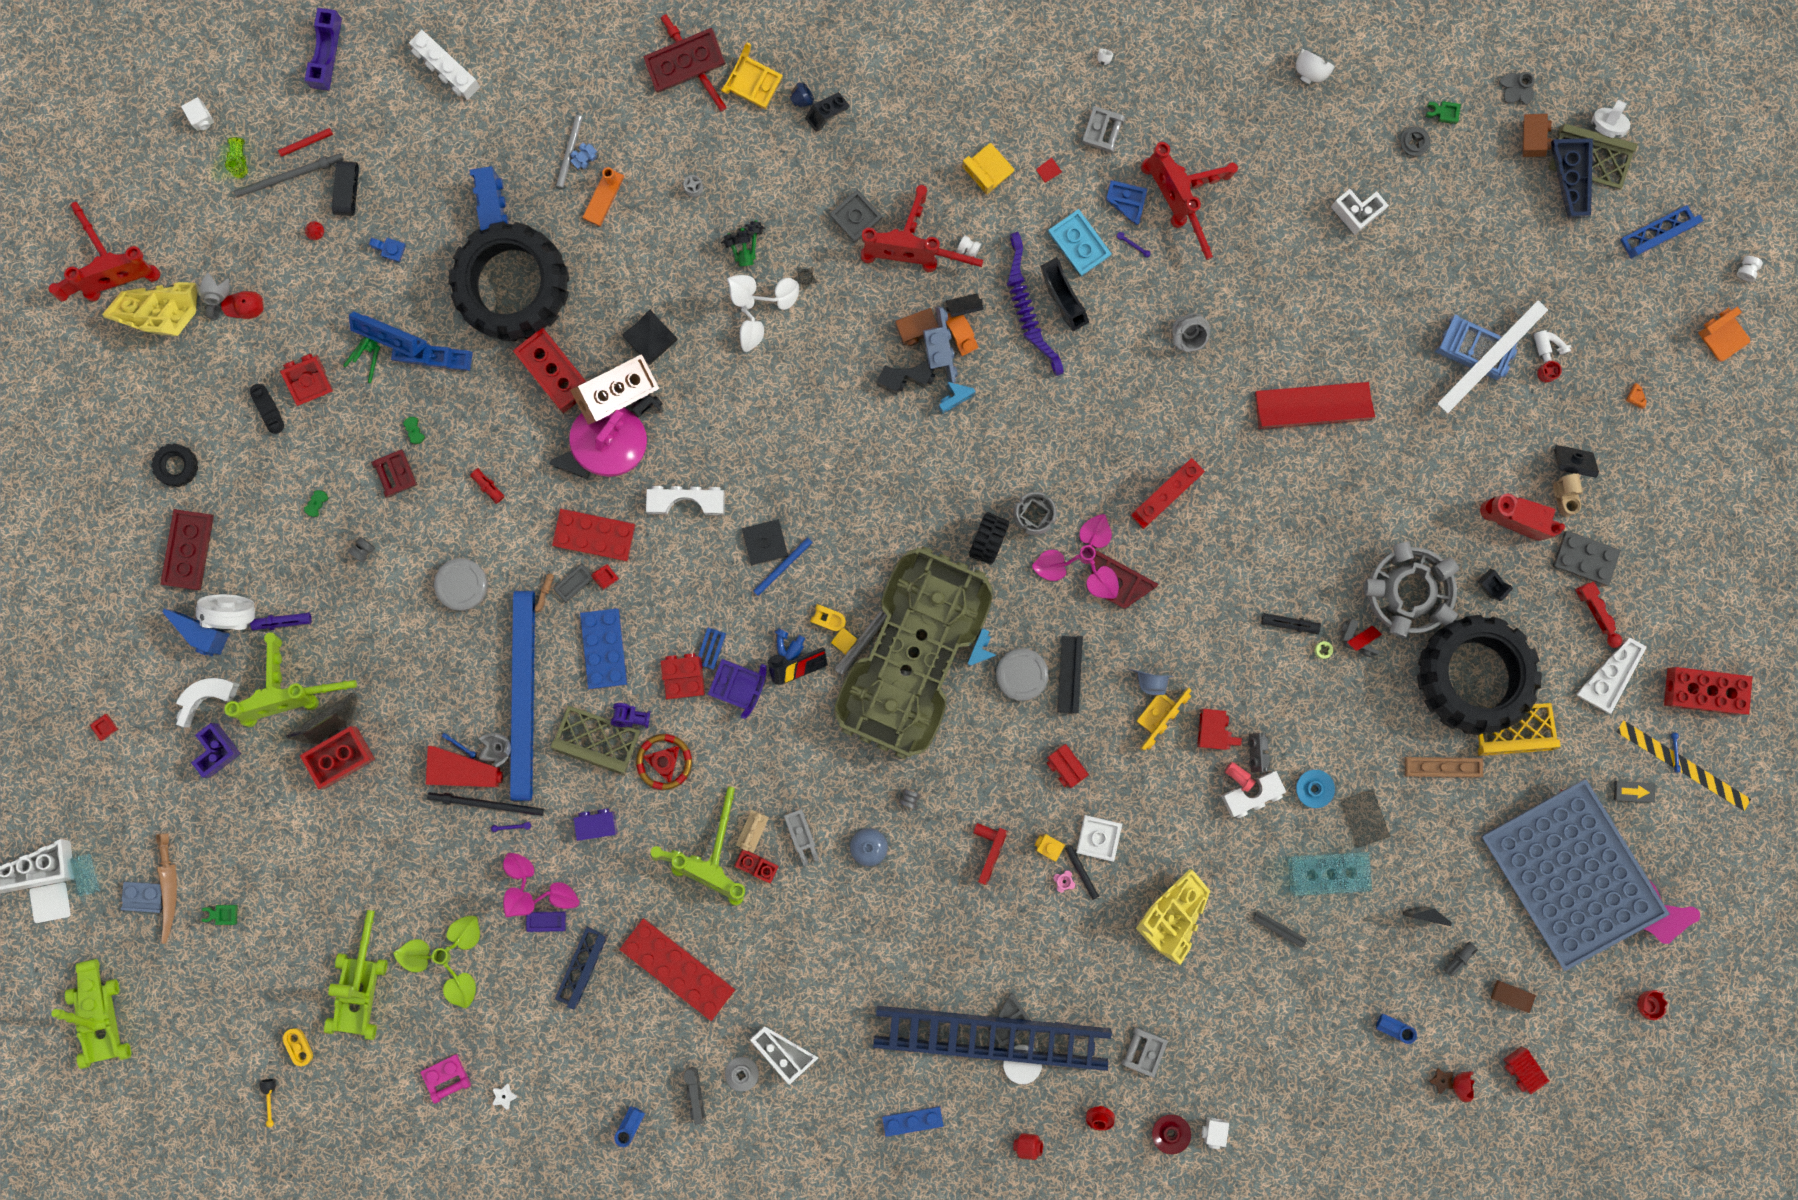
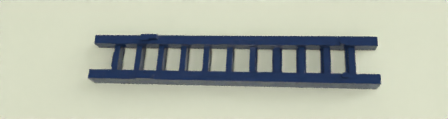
M877 1005L876 1016L892 1018L890 1037L874 1036L873 1048L1108 1071V1058L1092 1056H1094L1095 1051L1094 1037L1111 1039V1028ZM900 1018L911 1019L909 1039L898 1037ZM919 1020L931 1021L929 1041L917 1040ZM939 1022L950 1023L948 1043L937 1042ZM958 1024L971 1025L969 1045L956 1044ZM977 1026L991 1027L989 1047L975 1045ZM996 1028L1010 1029L1008 1049L994 1047ZM1015 1030L1030 1031L1028 1050L1014 1049ZM1035 1032L1049 1033L1047 1052L1033 1051ZM1055 1034L1069 1035L1067 1054L1053 1053ZM1074 1035L1088 1037L1086 1056L1073 1055Z

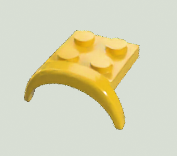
M747 42L721 91L725 94L732 92L766 110L783 75L749 58L751 44Z

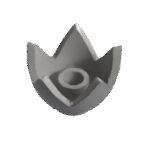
M209 273L205 275L201 285L195 279L197 292L204 303L208 305H218L229 294V278L225 279L218 286Z
M494 732L478 738L485 745L479 757L480 760L495 761V767H498L508 759L511 753V743L503 734Z

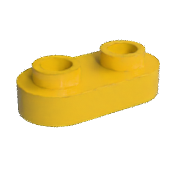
M298 1028L286 1031L283 1035V1043L292 1062L300 1067L309 1064L313 1059V1052L303 1031ZM293 1034L297 1035V1041L292 1040ZM301 1052H304L306 1054L305 1059L301 1058Z

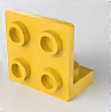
M992 143L985 146L974 157H966L962 164V168L986 195L1014 172V168Z

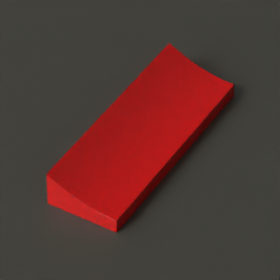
M1369 382L1255 392L1259 429L1368 421L1376 417Z

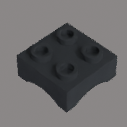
M651 309L635 325L622 334L624 339L638 354H642L649 365L677 341L676 336L660 321Z

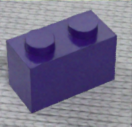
M609 808L597 810L598 814L590 815V811L578 813L579 817L574 818L577 841L617 835L615 811L609 812Z

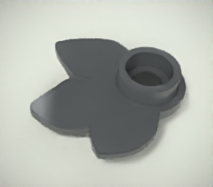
M1522 72L1519 75L1508 73L1500 79L1499 83L1507 88L1504 93V101L1506 103H1514L1521 100L1527 105L1533 100L1534 91L1532 87L1535 84V79L1531 73ZM1523 79L1527 81V85L1522 83Z

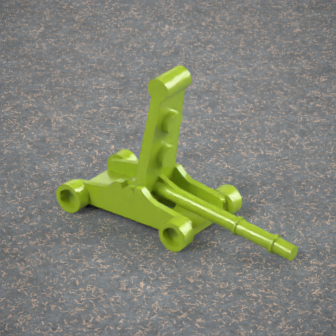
M269 632L264 636V641L267 643L266 688L256 690L250 698L239 703L235 701L228 702L224 707V711L229 717L237 718L243 726L250 728L257 723V719L299 707L314 710L318 707L319 700L313 694L357 688L356 680H345L343 682L305 688L298 683H294L289 688L281 689L282 674L280 672V664L282 663V656L279 647L282 645V640L274 633Z
M367 910L358 958H348L347 954L338 953L336 957L335 968L342 969L339 984L331 983L329 986L328 995L336 996L334 1003L335 1011L334 1018L326 1019L324 1033L334 1034L335 1031L361 1034L367 1040L375 1039L377 1025L369 1024L376 980L377 975L385 976L388 966V960L379 959L378 962L365 960L375 911ZM362 982L363 990L359 992L360 983ZM350 1003L360 1005V1009L357 1012L352 1011Z

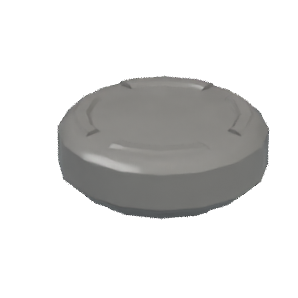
M456 558L447 561L439 568L434 580V590L437 598L444 606L456 611H467L475 608L484 600L488 591V579L485 571L479 564L469 559Z
M1026 648L1014 649L1006 653L999 661L996 669V682L1000 691L1008 698L1016 701H1028L1039 696L1045 689L1049 679L1048 667L1044 659L1037 652Z

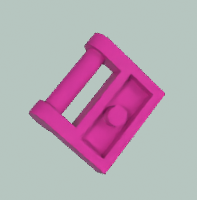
M458 1054L420 1072L434 1104L462 1088L467 1089L471 1087ZM459 1075V1082L437 1091L435 1086Z

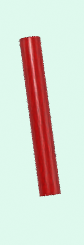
M328 128L281 148L278 152L283 157L334 134L331 128Z

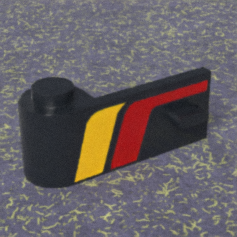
M824 647L790 661L782 655H774L768 660L771 680L776 685L788 683L828 666Z

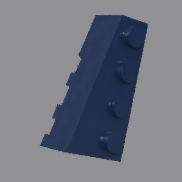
M1593 138L1553 139L1551 141V149L1567 218H1588L1591 216Z

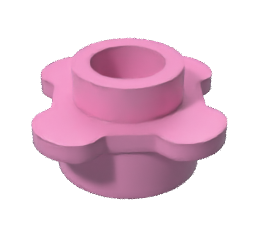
M1070 871L1054 875L1053 880L1057 883L1058 892L1062 893L1064 890L1074 889L1075 882L1071 878L1072 873Z

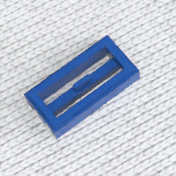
M708 627L698 656L702 659L710 633H714L705 661L702 662V666L714 670L726 633ZM720 635L721 637L712 664L710 665L708 664L713 647L715 645L717 636Z

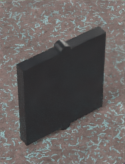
M978 293L945 301L947 312L950 313L951 317L984 310L983 301L979 298Z

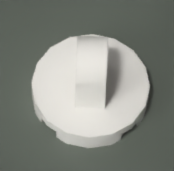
M1618 100L1613 109L1601 108L1595 111L1591 120L1592 124H1596L1595 129L1611 138H1614L1615 135H1620V138L1624 137L1631 125L1629 119L1622 114L1627 103Z

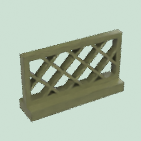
M1563 124L1559 127L1558 139L1593 138V156L1597 164L1592 166V169L1599 165L1603 176L1596 178L1592 175V182L1617 189L1623 188L1633 152L1637 149V143L1615 137L1611 138L1601 133L1569 124ZM1600 149H1605L1609 155L1603 161H1600L1596 153ZM1618 154L1627 156L1625 163L1621 166L1618 165L1614 158ZM1552 155L1548 169L1556 171V166H1554L1555 162ZM1611 159L1615 169L1607 173L1602 163ZM1616 170L1620 176L1618 184L1612 182L1608 176Z
M568 706L555 740L552 742L551 749L552 751L625 776L641 731L630 727H615L617 733L607 738L603 728L609 725L613 726L610 723L611 720ZM570 712L579 714L581 721L570 725L568 720ZM591 719L597 720L599 727L588 731L585 722ZM583 723L587 733L576 737L572 728ZM570 729L574 738L569 741L561 740L562 733ZM601 730L605 739L594 744L590 734ZM628 731L634 733L633 741L625 744L621 735ZM589 736L592 745L586 748L581 747L578 740ZM619 736L623 745L612 750L609 740ZM607 742L611 751L605 754L599 753L596 746ZM625 748L627 752L625 762L618 760L614 753Z

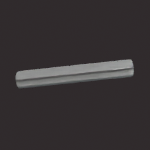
M883 611L879 612L835 667V670L840 675L847 671L882 627L887 618Z

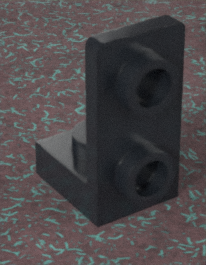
M838 92L813 104L805 119L818 132L824 127L829 118L847 110L850 105Z

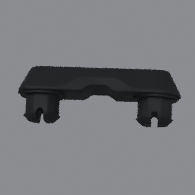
M253 385L250 388V395L267 429L273 434L280 433L284 429V422L275 402L264 385Z

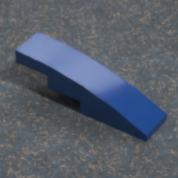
M427 344L414 357L392 349L391 360L416 365L470 371L473 352Z

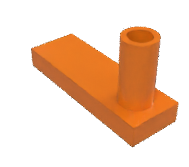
M610 167L603 169V176L582 217L584 220L601 227L624 179V175Z

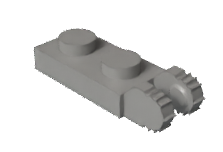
M800 809L785 815V821L803 865H808L807 857L803 851L807 848L811 849L813 860L815 862L819 861L815 842L803 810Z

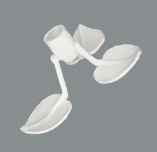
M736 275L727 278L733 304L741 307V311L750 318V321H744L740 328V344L743 352H748L756 347L764 336L763 324L760 321H755V318L747 309L754 306V300L777 301L779 309L785 310L790 308L796 302L799 294V284L794 279H781L775 287L776 297L769 298L753 295L756 291V282L748 275Z

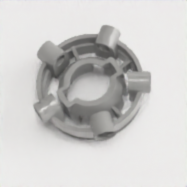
M1409 541L1393 545L1394 552L1384 557L1376 565L1370 579H1366L1364 583V595L1368 596L1370 606L1377 618L1391 628V634L1406 638L1408 633H1422L1432 630L1440 624L1446 626L1452 623L1458 616V613L1453 610L1457 597V585L1454 574L1459 571L1455 560L1451 557L1443 560L1432 551L1411 547ZM1414 556L1420 558L1418 563L1401 565L1400 568L1390 570L1388 574L1381 571V568L1390 560L1392 564L1413 559ZM1426 560L1433 566L1429 568L1425 566L1423 563ZM1430 571L1433 572L1439 582L1443 581L1445 595L1438 594L1436 580ZM1415 572L1423 580L1427 581L1429 585L1428 597L1423 604L1414 606L1410 612L1401 609L1403 601L1398 594V585L1403 577ZM1377 575L1383 577L1384 580L1376 579ZM1387 598L1389 606L1386 609L1395 616L1390 617L1389 620L1380 610L1376 599ZM1437 599L1444 600L1443 603L1438 604L1428 617L1432 620L1431 622L1419 628H1410L1412 621L1409 619H1416L1421 615L1427 614L1434 607Z

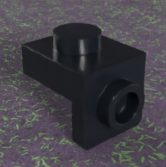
M650 394L644 399L637 400L634 403L635 407L632 409L638 417L643 415L653 405L660 413L664 411L661 407L663 403L657 396L652 397Z
M1491 568L1478 581L1487 595L1498 601L1506 598L1513 589L1511 585L1505 583L1498 573Z

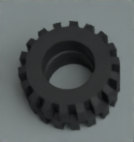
M989 512L985 513L969 551V557L992 565L1007 532L1009 520Z

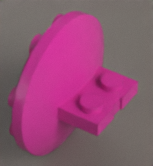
M621 408L589 425L581 413L571 427L569 444L575 460L584 469L596 475L612 477L625 474L640 463L646 451L647 436L645 428L638 417L631 411Z

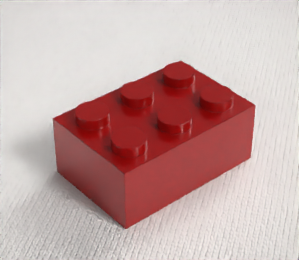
M357 726L346 728L300 755L318 789H326L376 760Z

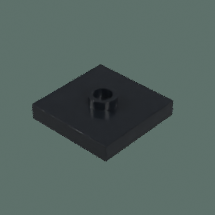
M1560 445L1555 446L1554 453L1560 471L1597 478L1599 469L1593 452Z
M779 519L742 528L751 566L788 557Z

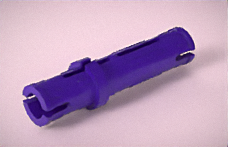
M310 612L283 616L268 615L265 618L254 619L250 625L252 631L261 629L275 630V628L310 625L312 618Z

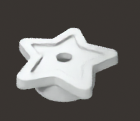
M506 1084L502 1089L493 1088L496 1096L493 1105H502L508 1110L510 1101L516 1099L517 1095L511 1092L509 1084Z

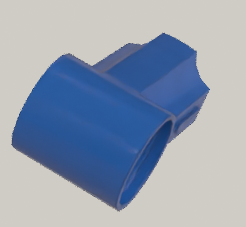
M1384 1013L1381 1014L1376 1023L1377 1030L1406 1044H1412L1417 1039V1032L1414 1028ZM1405 1029H1410V1037L1404 1039L1402 1032Z
M633 1106L629 1107L614 1137L615 1143L618 1146L626 1147L632 1142L645 1115L642 1110ZM626 1132L629 1135V1140L626 1142L621 1141L619 1134Z

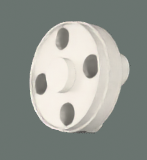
M219 594L205 596L197 601L196 618L200 621V626L205 628L246 629L247 625L255 619L254 602L237 595Z

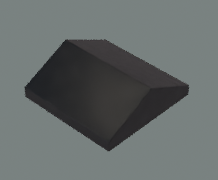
M1422 906L1403 911L1404 916L1447 926L1452 924L1451 921L1434 908Z

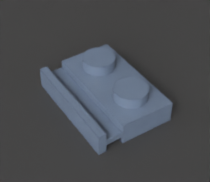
M123 882L121 910L161 913L162 893L160 884Z

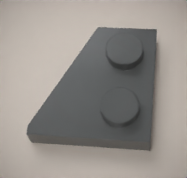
M1013 993L1009 995L997 1016L1001 1018L1030 1020ZM996 1028L995 1038L1002 1047L1009 1042L1010 1029ZM1015 1030V1037L1023 1033L1024 1030Z

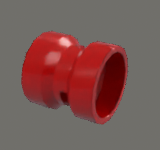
M1548 361L1537 370L1539 380L1544 383L1552 382L1562 373L1561 365L1556 361Z

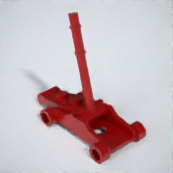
M77 202L71 203L70 206L74 211V215L79 219L83 230L88 234L100 256L95 257L90 264L78 269L74 266L67 268L64 272L65 279L59 283H52L48 288L54 297L63 302L68 299V296L81 290L83 296L88 301L94 302L100 298V291L143 277L150 282H155L160 278V271L154 265H148L144 261L143 252L136 246L129 247L124 254L107 253L92 224L89 223L83 213V209L80 208Z

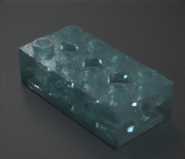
M1369 852L1287 856L1290 895L1292 896L1372 891ZM1350 867L1352 874L1350 877H1347L1346 870ZM1331 868L1333 875L1328 879L1326 872ZM1309 870H1312L1314 875L1313 878L1309 880L1307 878V872Z

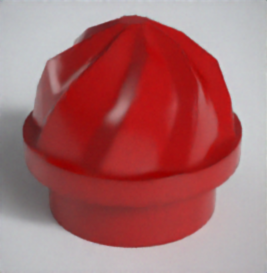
M312 221L306 225L305 234L311 240H319L324 235V227L321 223Z

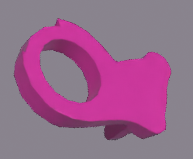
M1650 881V883L1652 884L1653 888L1655 889V891L1657 892L1658 896L1660 897L1656 886ZM1665 905L1670 915L1644 928V930L1652 933L1661 943L1670 944L1687 927L1700 920V912L1696 908L1691 906L1679 908Z

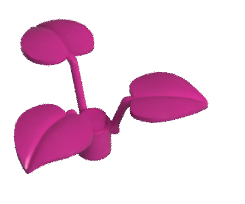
M1105 514L1089 519L1081 527L1079 533L1080 540L1089 545L1083 546L1079 555L1064 563V556L1061 552L1047 550L1032 565L1033 570L1041 578L1048 581H1058L1066 575V568L1064 566H1068L1077 559L1084 564L1090 563L1094 574H1091L1087 579L1088 591L1098 598L1114 599L1117 597L1119 584L1115 572L1107 566H1102L1096 571L1095 562L1093 561L1096 551L1092 545L1095 548H1103L1111 541L1112 532Z
M507 853L503 861L505 873L513 879L522 878L520 889L516 887L509 888L504 894L503 908L506 918L531 914L534 910V905L546 896H549V902L558 908L570 909L579 906V899L573 889L561 882L551 884L550 892L547 891L535 900H532V895L528 892H523L526 877L534 875L533 864L524 856L516 853Z

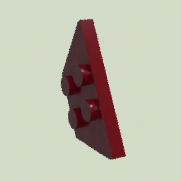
M1095 550L1096 555L1093 561L1095 562L1096 571L1102 566H1107L1115 572L1118 579L1119 590L1117 597L1114 599L1104 598L1122 609H1126L1159 585Z

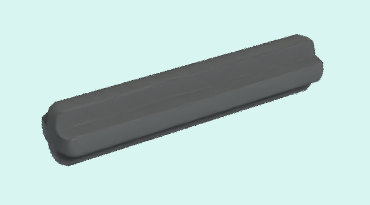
M1259 911L1255 913L1253 917L1255 922L1303 948L1307 942L1305 937Z

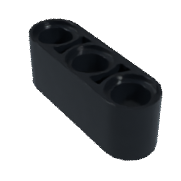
M337 161L332 199L333 215L354 216L359 176L358 162Z

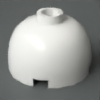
M1304 49L1300 51L1296 60V70L1301 75L1300 79L1308 84L1311 81L1316 83L1323 82L1335 68L1331 63H1326L1319 56Z

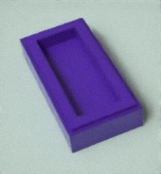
M566 911L532 912L526 915V932L566 931Z

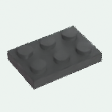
M1565 531L1553 567L1604 586H1609L1621 550L1576 533Z

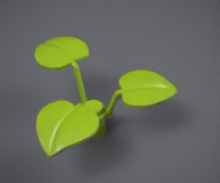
M476 916L462 917L450 925L447 931V939L454 944L446 947V949L438 948L433 951L432 955L428 956L430 953L428 944L423 940L414 939L393 953L403 968L414 973L426 970L428 959H432L436 964L444 965L453 976L452 979L447 980L444 984L443 994L450 1003L462 1008H468L473 1002L476 993V984L473 977L468 973H461L457 977L448 963L451 959L449 951L457 945L462 950H468L475 947L478 943L480 929Z

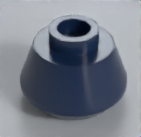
M798 82L791 91L792 96H790L792 103L800 108L813 105L814 97L805 83Z

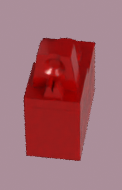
M1200 709L1197 747L1230 750L1231 745L1241 746L1242 738L1231 737L1232 732L1225 730V727H1228L1229 716L1226 715V711Z

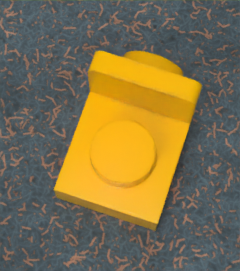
M1044 833L1043 837L1039 835L1034 846L1037 847L1035 851L1056 862L1065 844Z

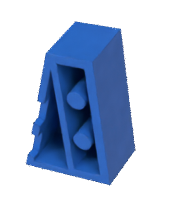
M492 166L470 169V176L474 178L475 188H473V193L476 194L477 199L476 209L480 230L489 228V224L504 221L506 224H509L507 214L504 215L503 209L506 207V200L501 195V189H504L502 178H499Z

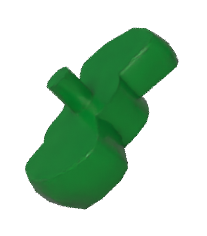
M408 417L403 423L412 444H421L425 439V435L420 433V428L417 426L419 421L417 417Z
M314 491L311 500L304 507V511L309 517L319 516V509L322 508L323 502L329 499L325 491Z

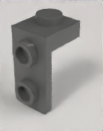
M1349 619L1347 622L1344 621L1340 629L1342 635L1339 641L1344 643V647L1351 650L1354 649L1347 642L1353 638L1359 621ZM1367 645L1359 649L1362 650L1361 654L1367 657L1376 656L1380 653V651Z

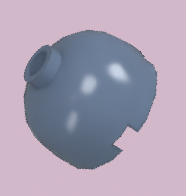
M861 829L851 839L850 853L853 859L860 865L867 867L876 866L887 855V839L877 829Z

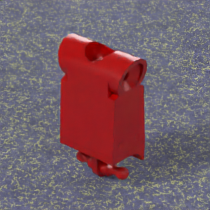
M1509 493L1488 499L1480 507V513L1484 519L1497 522L1498 525L1538 541L1555 537V535H1559L1565 529V524L1553 520L1556 509L1524 498H1517Z

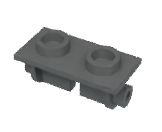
M1266 733L1249 734L1248 746L1250 748L1249 764L1251 772L1268 771V767H1270L1269 754H1263V750H1269L1268 736L1266 737Z

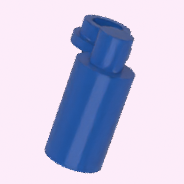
M778 628L774 632L777 634L778 654L784 656L788 661L798 658L804 648L802 644L806 638L799 635L796 641L792 640L786 651L784 639L787 640L789 633Z

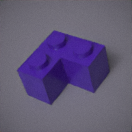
M210 723L195 735L206 751L191 763L202 778H211L241 755V753L218 723Z

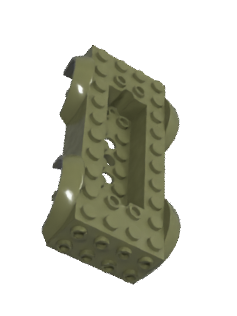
M924 546L921 549L917 547V549L907 551L894 567L881 599V608L887 615V618L869 658L857 660L848 672L834 707V715L839 722V727L842 728L841 732L850 736L855 733L860 736L859 740L868 744L871 741L878 743L877 748L886 752L889 749L896 751V756L905 760L906 757L911 758L912 755L925 752L935 738L947 705V698L941 690L942 684L958 648L970 646L978 637L987 619L993 599V589L988 581L989 578L985 577L986 573L977 569L973 572L967 569L968 565L957 562V564L950 562L951 558L943 554L939 556L932 554L933 550ZM920 629L927 632V638L923 641L916 638V632ZM911 647L919 649L920 654L917 658H911L908 655V650ZM903 665L911 667L912 672L909 676L901 674L900 669Z

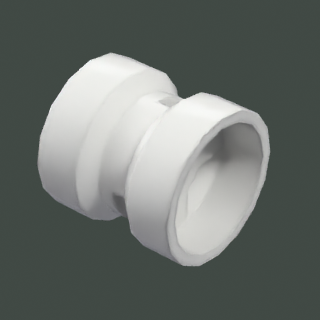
M964 235L956 252L976 257L982 244L977 241L973 242L970 240V237Z
M1745 256L1742 261V267L1738 269L1737 276L1745 281L1752 282L1756 280L1757 270L1761 269L1763 262L1757 257Z

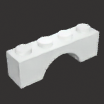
M652 486V489H647L646 512L648 514L667 515L675 503L681 500H692L702 507L705 515H725V492L720 487H709V490H701V487H690V490H682L680 486H672L671 489H663L662 486Z

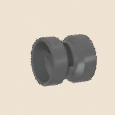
M359 537L356 540L357 544L351 547L348 552L364 563L367 555L372 553L375 547L364 538Z

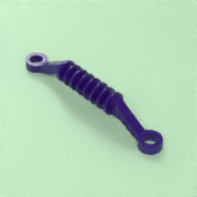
M1019 232L1011 233L1010 240L1015 254L1006 284L1007 287H1014L1009 293L1016 294L1011 299L1012 301H1018L1014 308L1021 309L1016 314L1023 315L1018 320L1020 323L1025 322L1021 326V330H1028L1023 336L1050 359L1054 375H1062L1064 370L1060 357L1043 341L1041 328H1035L1039 321H1032L1037 315L1030 314L1034 310V307H1028L1032 300H1025L1030 295L1029 292L1023 293L1027 289V285L1021 286L1025 282L1020 270L1023 244Z

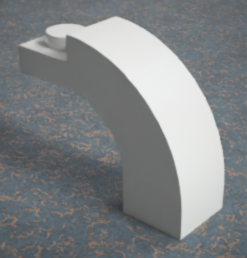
M208 678L193 683L184 690L177 700L176 704L183 706V708L177 714L176 719L178 721L176 725L190 728L198 706L207 698L216 697L228 702L233 701L240 684L218 678Z

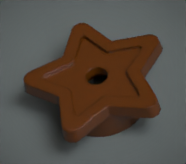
M1439 1068L1436 1069V1075L1429 1082L1437 1086L1439 1094H1442L1446 1088L1453 1089V1083L1451 1082L1453 1072L1444 1073Z

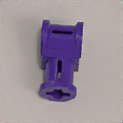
M615 703L613 705L614 716L610 721L613 726L632 728L633 724L648 728L651 711H635L636 707L625 703Z

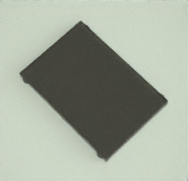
M1373 789L1340 800L1357 848L1390 837Z

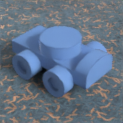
M582 143L579 146L581 151L578 153L575 150L570 155L573 158L570 162L578 170L581 167L583 169L587 168L588 162L590 160L594 161L597 158L595 155L597 150L590 143L587 146L585 143Z

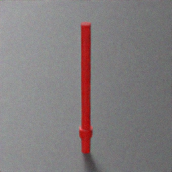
M667 14L663 15L660 19L668 29L667 33L670 38L674 39L675 42L683 40L677 26L673 25ZM705 73L698 76L720 112L724 111L727 107Z

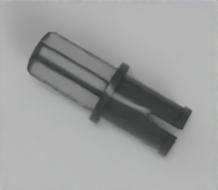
M1468 942L1458 954H1454L1455 958L1447 965L1444 971L1449 976H1454L1463 965L1468 964L1469 959L1478 951L1477 947Z

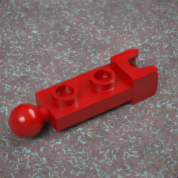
M1595 582L1586 583L1575 589L1581 602H1586L1602 633L1607 634V644L1612 648L1619 647L1623 641L1622 637L1614 632L1617 630L1615 621L1611 615H1608L1605 609V602L1598 597L1600 591Z

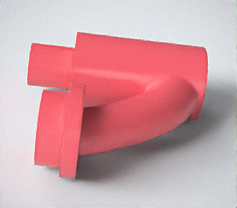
M1231 762L1224 771L1242 786V791L1248 792L1256 783V781L1250 778L1251 774L1234 762Z

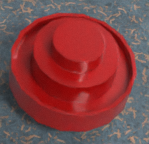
M1104 1106L1093 1107L1086 1113V1123L1094 1130L1106 1131L1114 1126L1115 1115Z

